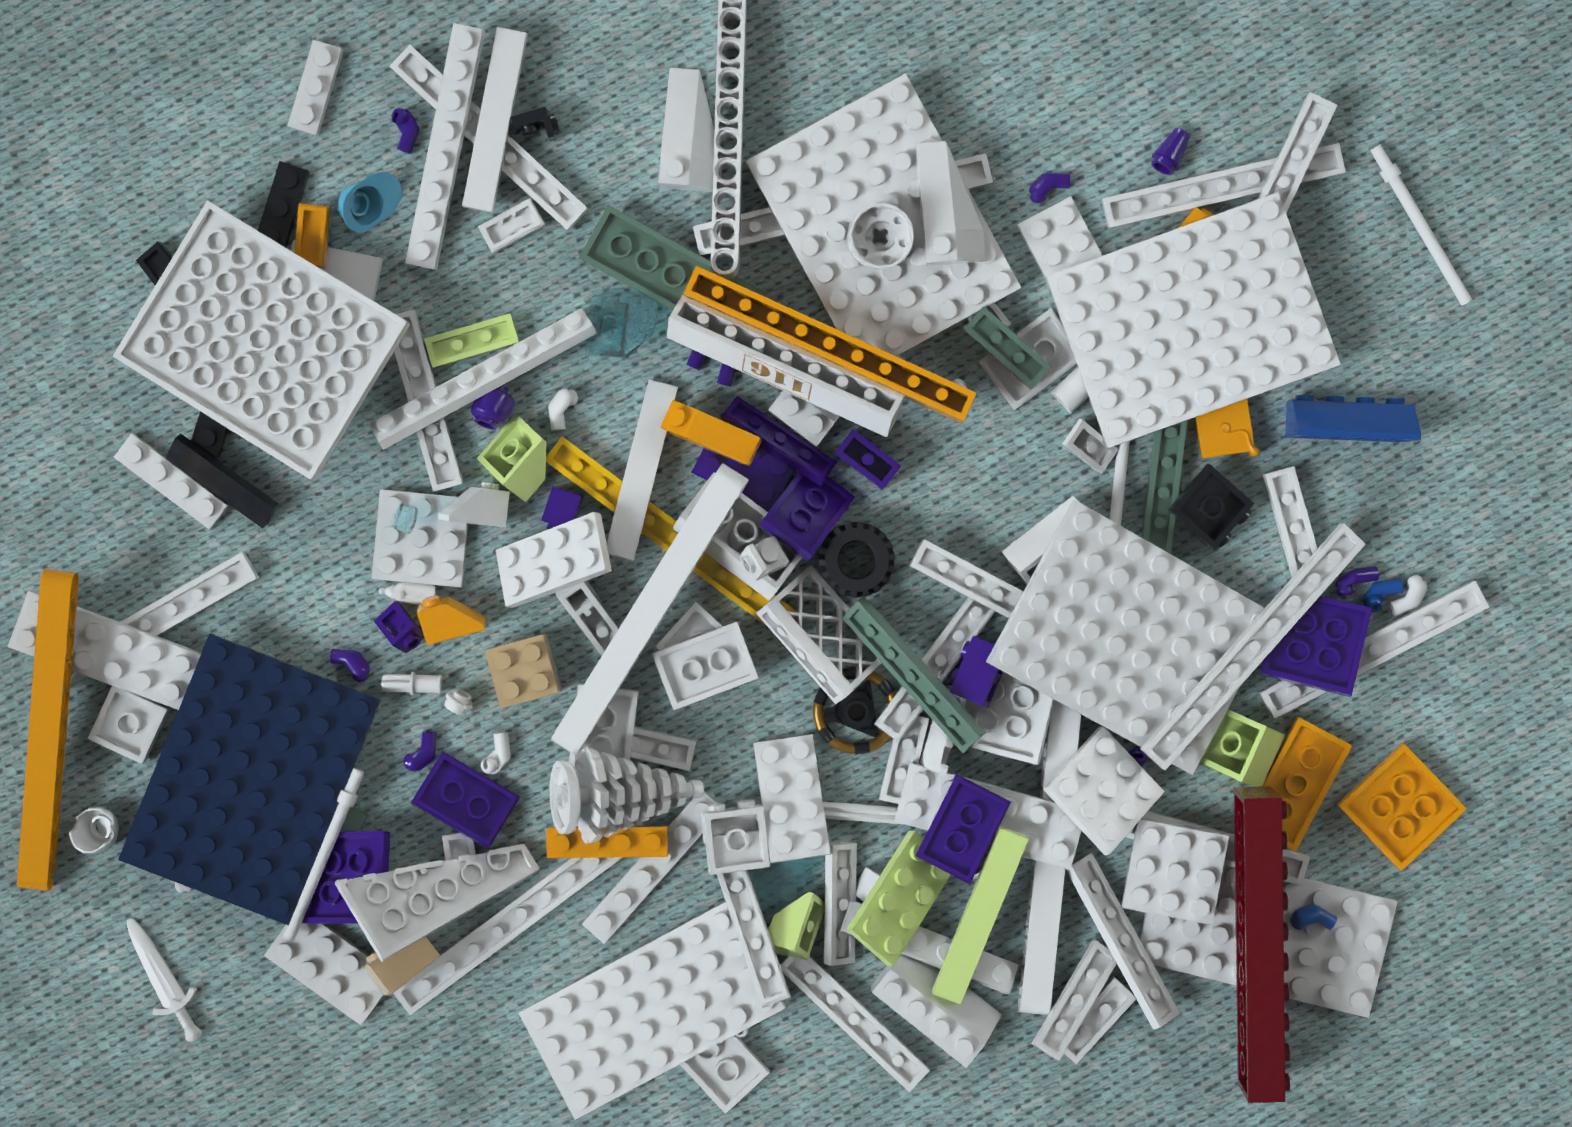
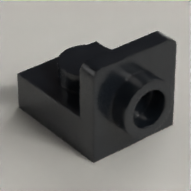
M546 107L511 116L513 127L517 133L522 132L523 135H531L539 132L540 126L545 125L549 140L551 142L557 140L555 132L560 131L555 113L549 115Z

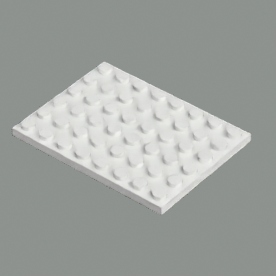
M906 73L746 161L750 172L835 328L894 356L904 353L979 312L983 306L988 307L1021 289L1018 280L965 182L964 185L984 230L986 261L936 266L924 265L915 144L941 142L942 140ZM879 203L894 205L906 213L913 225L914 241L912 249L902 262L893 267L883 269L865 267L854 258L849 250L847 241L849 225L856 214L869 205ZM874 229L872 232L875 236L872 239L873 243L881 242L884 245L886 243L884 236L887 233L884 230L878 232Z
M1279 192L1046 276L1107 449L1341 365Z
M207 200L113 354V357L308 479L315 481L398 346L410 323Z
M1073 500L986 662L1142 747L1265 608L1082 503ZM1238 689L1172 762L1173 765L1193 775Z

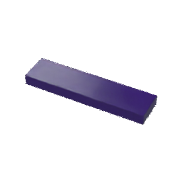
M738 396L722 414L720 420L762 438L759 445L761 448L819 486L823 484L837 463L836 460Z

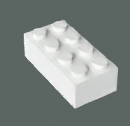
M715 472L679 516L673 526V529L678 533L712 480ZM741 493L705 553L770 601L802 557L776 538L789 560L787 566L755 581L752 574L746 572L741 561V553L746 546L752 543L756 545L773 535L759 525L768 512Z

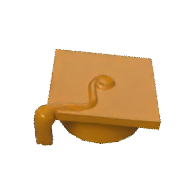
M1247 399L1195 417L1202 459L1249 452V457L1259 455V448L1254 446Z

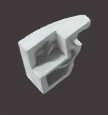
M930 717L919 764L932 771L946 775L948 770L946 762L953 747V742Z

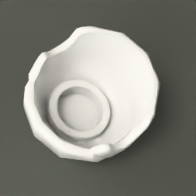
M90 807L75 817L76 823L69 832V837L74 848L80 852L88 854L100 853L109 849L115 843L119 833V824L113 812L105 807Z

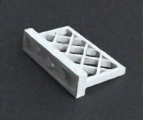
M810 565L756 614L830 699L837 704L846 698L882 662L878 658L874 662L862 661V646L866 645L857 634L856 639L842 638V623L847 624L842 619V615L844 616L850 609L815 568ZM807 576L816 584V594L803 593V580ZM784 596L796 598V612L787 611L779 601ZM802 599L816 600V614L802 613ZM822 601L833 603L836 607V617L822 615ZM802 619L816 620V635L807 634L802 629ZM822 621L836 623V637L822 636ZM822 642L836 643V658L827 657L822 652ZM842 644L856 645V660L842 659ZM842 664L856 666V678L851 683L842 674Z

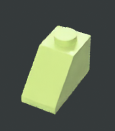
M808 892L773 916L768 931L777 954L804 960L809 959L825 911V902L817 895Z

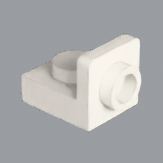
M775 536L756 545L752 543L746 546L741 553L742 565L748 574L753 575L755 581L787 566L789 563Z

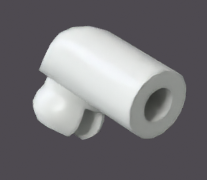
M565 388L559 390L549 403L551 431L566 429L564 412L569 406L575 405L578 401V395L574 390H567Z

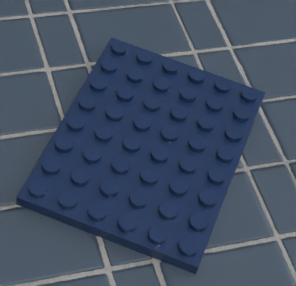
M210 633L118 860L289 926L339 804L337 798L340 791L344 790L381 699Z

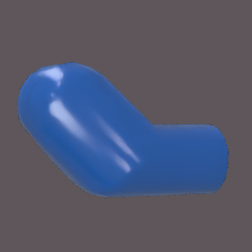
M1398 578L1372 583L1363 597V605L1372 608V613L1379 612L1383 608L1381 605L1386 595L1403 593L1402 579Z

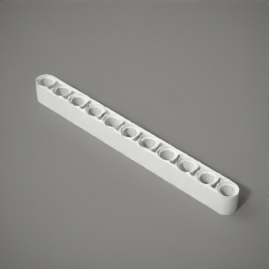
M718 0L711 266L714 274L727 280H731L738 274L740 266L747 0ZM731 19L740 22L739 27L733 30L727 29L724 25ZM729 49L739 51L738 57L732 60L726 59L723 55ZM732 78L738 81L737 87L732 90L725 89L722 86L727 79ZM732 108L738 114L734 119L727 120L721 116L724 110ZM726 138H732L736 140L737 144L733 149L726 150L721 147L722 141ZM725 168H732L736 171V175L731 180L722 179L720 173ZM724 198H731L735 201V205L730 210H722L719 207L720 201ZM723 228H731L734 231V236L725 241L718 237V233ZM722 258H730L734 263L731 269L722 271L717 268L718 261Z
M724 463L721 464L551 738L553 742L575 756L580 752L746 487L749 479Z
M1056 700L1054 701L1048 726L1049 731H1047L1043 757H1046V761H1043L1040 785L1043 788L1078 750L1081 714ZM1040 790L1039 798L1053 801L1044 790ZM1033 860L1031 876H1034V880L1030 882L1028 905L1031 908L1027 911L1025 935H1028V937L1024 940L1022 959L1024 969H1021L1019 988L1021 999L1018 998V1012L1049 1015L1052 1002L1065 869Z

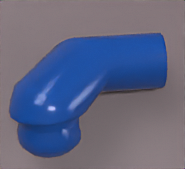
M1309 904L1296 909L1290 918L1291 926L1297 930H1303L1305 926L1316 922L1331 930L1337 922V916L1316 904Z

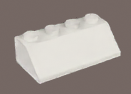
M902 954L894 967L886 966L872 983V993L967 1068L986 1045L1002 1014L969 987L961 1005L933 995L932 988L940 969Z

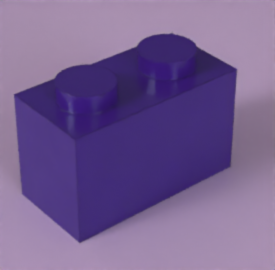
M854 429L851 430L834 453V455L881 491L901 467L899 463Z
M975 636L972 637L971 641H966L961 651L963 661L960 668H956L953 671L949 680V685L952 686L950 693L989 708L1003 674V671L986 662L994 644Z

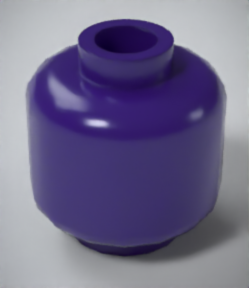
M502 385L474 400L471 414L475 417V423L490 430H497L498 427L507 424L515 404L513 397L508 394L509 389Z

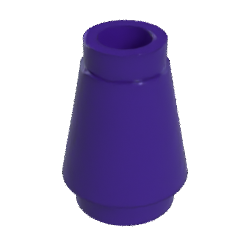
M1175 128L1152 154V167L1165 175H1172L1174 171H1177L1190 135L1182 129Z

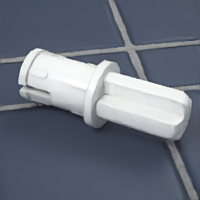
M411 672V674H384L381 687L384 692H410V695H415V692L441 694L443 677L440 674L416 675L415 672Z

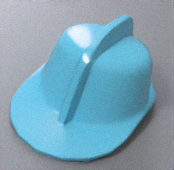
M388 172L372 174L359 183L347 186L341 192L336 212L343 217L349 229L356 233H365L395 212L402 198L401 184L395 176Z

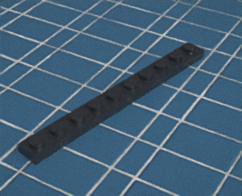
M279 161L257 231L286 248L310 171ZM200 411L191 441L210 455L220 457L229 429Z

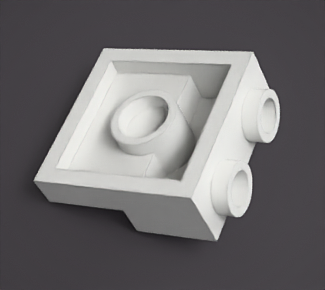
M752 799L737 801V807L725 809L724 803L707 805V811L700 812L703 842L706 844L708 872L710 875L770 867L765 814L762 805H755V800Z

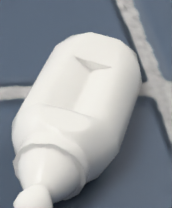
M399 582L396 585L392 584L386 589L383 587L379 588V594H386L399 603L419 605L423 603V599L436 595V586Z

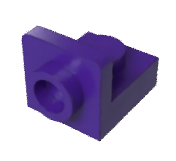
M394 601L374 620L391 645L404 653L415 649L424 638L422 628L415 623L404 607L397 601Z

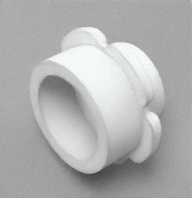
M455 689V691L446 693L447 699L444 705L451 712L464 716L468 710L473 708L471 696L464 690Z

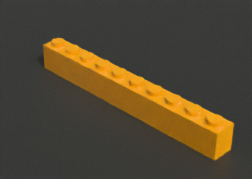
M695 267L683 293L690 299L905 395L904 398L958 423L964 424L977 393L701 267Z

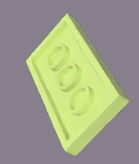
M908 831L846 929L887 966H895L951 874L915 856L923 841V838L916 831Z

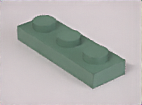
M984 306L963 329L1030 390L1052 367Z

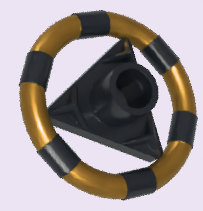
M856 667L842 669L843 676L847 680L855 679ZM876 671L870 673L862 684L825 713L824 706L828 695L821 687L818 689L813 701L814 723L818 733L825 742L836 750L855 755L870 753L883 746L891 738L884 731L878 735L877 726L874 725L876 716L871 682L876 684L885 695L888 704L896 695V691L890 682ZM825 718L875 738L870 741L857 743L843 741L836 737L826 724Z

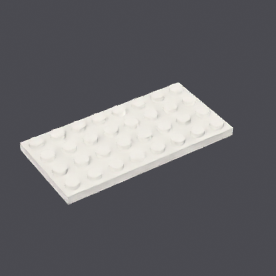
M1227 865L1223 867L1213 925L1145 912L1139 939L1154 966L1236 985L1235 867ZM1304 878L1302 886L1283 881V892H1286L1288 896V910L1283 911V922H1287L1289 933L1288 941H1284V952H1287L1289 959V970L1284 971V983H1288L1289 999L1369 1018L1398 901ZM1309 904H1316L1337 916V922L1331 930L1317 922L1305 926L1303 930H1297L1291 926L1290 918L1296 909Z
M725 901L520 1011L519 1015L574 1120L780 1012L786 1008L784 1001L765 1008L761 1007Z

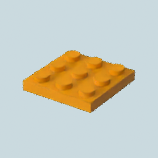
M1400 743L1336 804L1400 871H1403L1467 810L1404 743Z

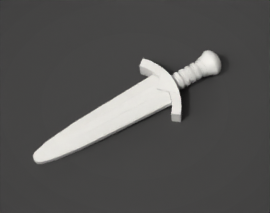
M128 919L127 928L133 945L164 1007L153 1008L152 1015H168L174 1012L182 1028H184L185 1040L188 1042L197 1041L202 1035V1030L194 1024L189 1013H187V1009H185V1005L193 999L197 989L190 987L187 994L184 993L167 963L142 926L135 919Z

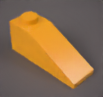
M672 400L660 427L675 437L747 466H751L762 441V438L675 400Z

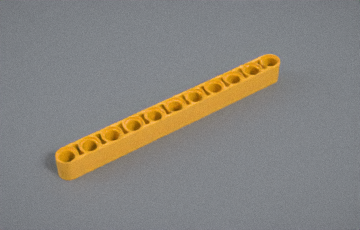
M44 569L40 580L17 873L18 888L50 891L54 883V879H51L52 873H55L79 585L77 572Z

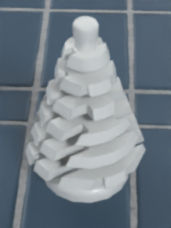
M588 747L582 749L576 756L582 764H574L573 767L572 763L568 761L558 760L553 765L550 777V807L557 832L562 835L570 834L578 825V830L582 833L581 838L586 845L598 842L602 836L608 838L615 835L620 829L626 830L635 826L633 821L637 820V822L642 823L649 820V817H653L654 814L659 816L668 813L670 804L675 809L684 805L687 797L701 798L704 794V785L700 780L686 782L683 775L672 772L669 776L665 770L659 768L651 770L648 765L639 762L636 768L630 760L621 757L616 759L615 756L603 752L599 754L595 749Z

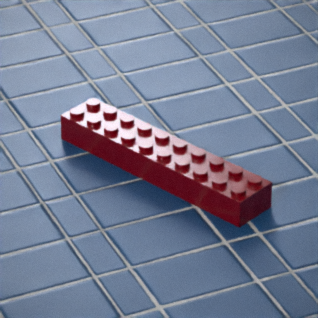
M1270 786L1233 787L1238 1085L1248 1103L1286 1102L1285 1092L1290 1091L1289 1073H1285V1062L1290 1061L1289 1044L1285 1043V1032H1289L1290 1022L1288 1013H1284V1001H1289L1288 983H1284V971L1289 970V959L1287 952H1284V941H1288L1289 933L1287 922H1283V911L1288 910V896L1286 892H1283V880L1288 878L1287 863L1283 862L1282 850L1287 849L1286 831H1282V819L1287 818L1286 801H1282V797Z

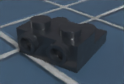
M1206 464L1169 507L1168 511L1187 526V529L1208 548L1215 550L1217 547L1221 548L1229 541L1232 536L1230 532L1237 524L1241 525L1248 519L1251 514L1250 509L1255 503L1211 464Z

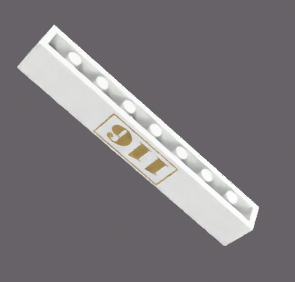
M684 295L681 296L669 316L668 339L880 435L888 437L899 416L904 394Z

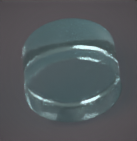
M401 503L394 517V529L410 534L417 520L418 508Z

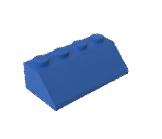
M1295 395V400L1287 401L1285 438L1411 442L1421 440V430L1415 405L1405 404V399L1388 398L1386 399V404L1374 403L1375 398L1356 397V402H1344L1343 396H1326V401H1314V395Z

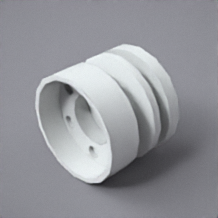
M886 203L869 205L858 212L849 225L847 233L849 250L854 258L865 267L873 269L893 267L902 262L912 249L914 241L913 225L906 213L894 205ZM874 229L878 232L884 230L887 233L884 236L886 240L884 245L881 242L873 243L872 239L875 236L872 232Z

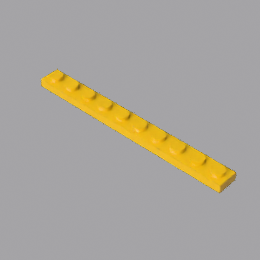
M561 436L547 455L546 462L615 513L623 481L565 437ZM649 501L641 533L667 552L678 534L673 529L676 520ZM704 552L693 572L766 625L756 613L769 600ZM782 599L779 601L787 611L796 612L793 607Z

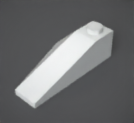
M670 68L658 181L660 188L713 192L715 130L700 70Z
M947 142L916 143L924 265L936 266L985 262L984 230Z

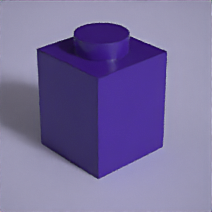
M552 486L541 521L547 522V529H551L576 519L584 496Z

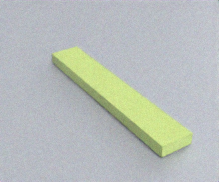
M999 826L932 988L933 995L961 1005L1028 843V836Z

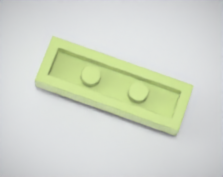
M509 313L425 338L424 342L432 368L435 369L512 346L520 342L512 314Z

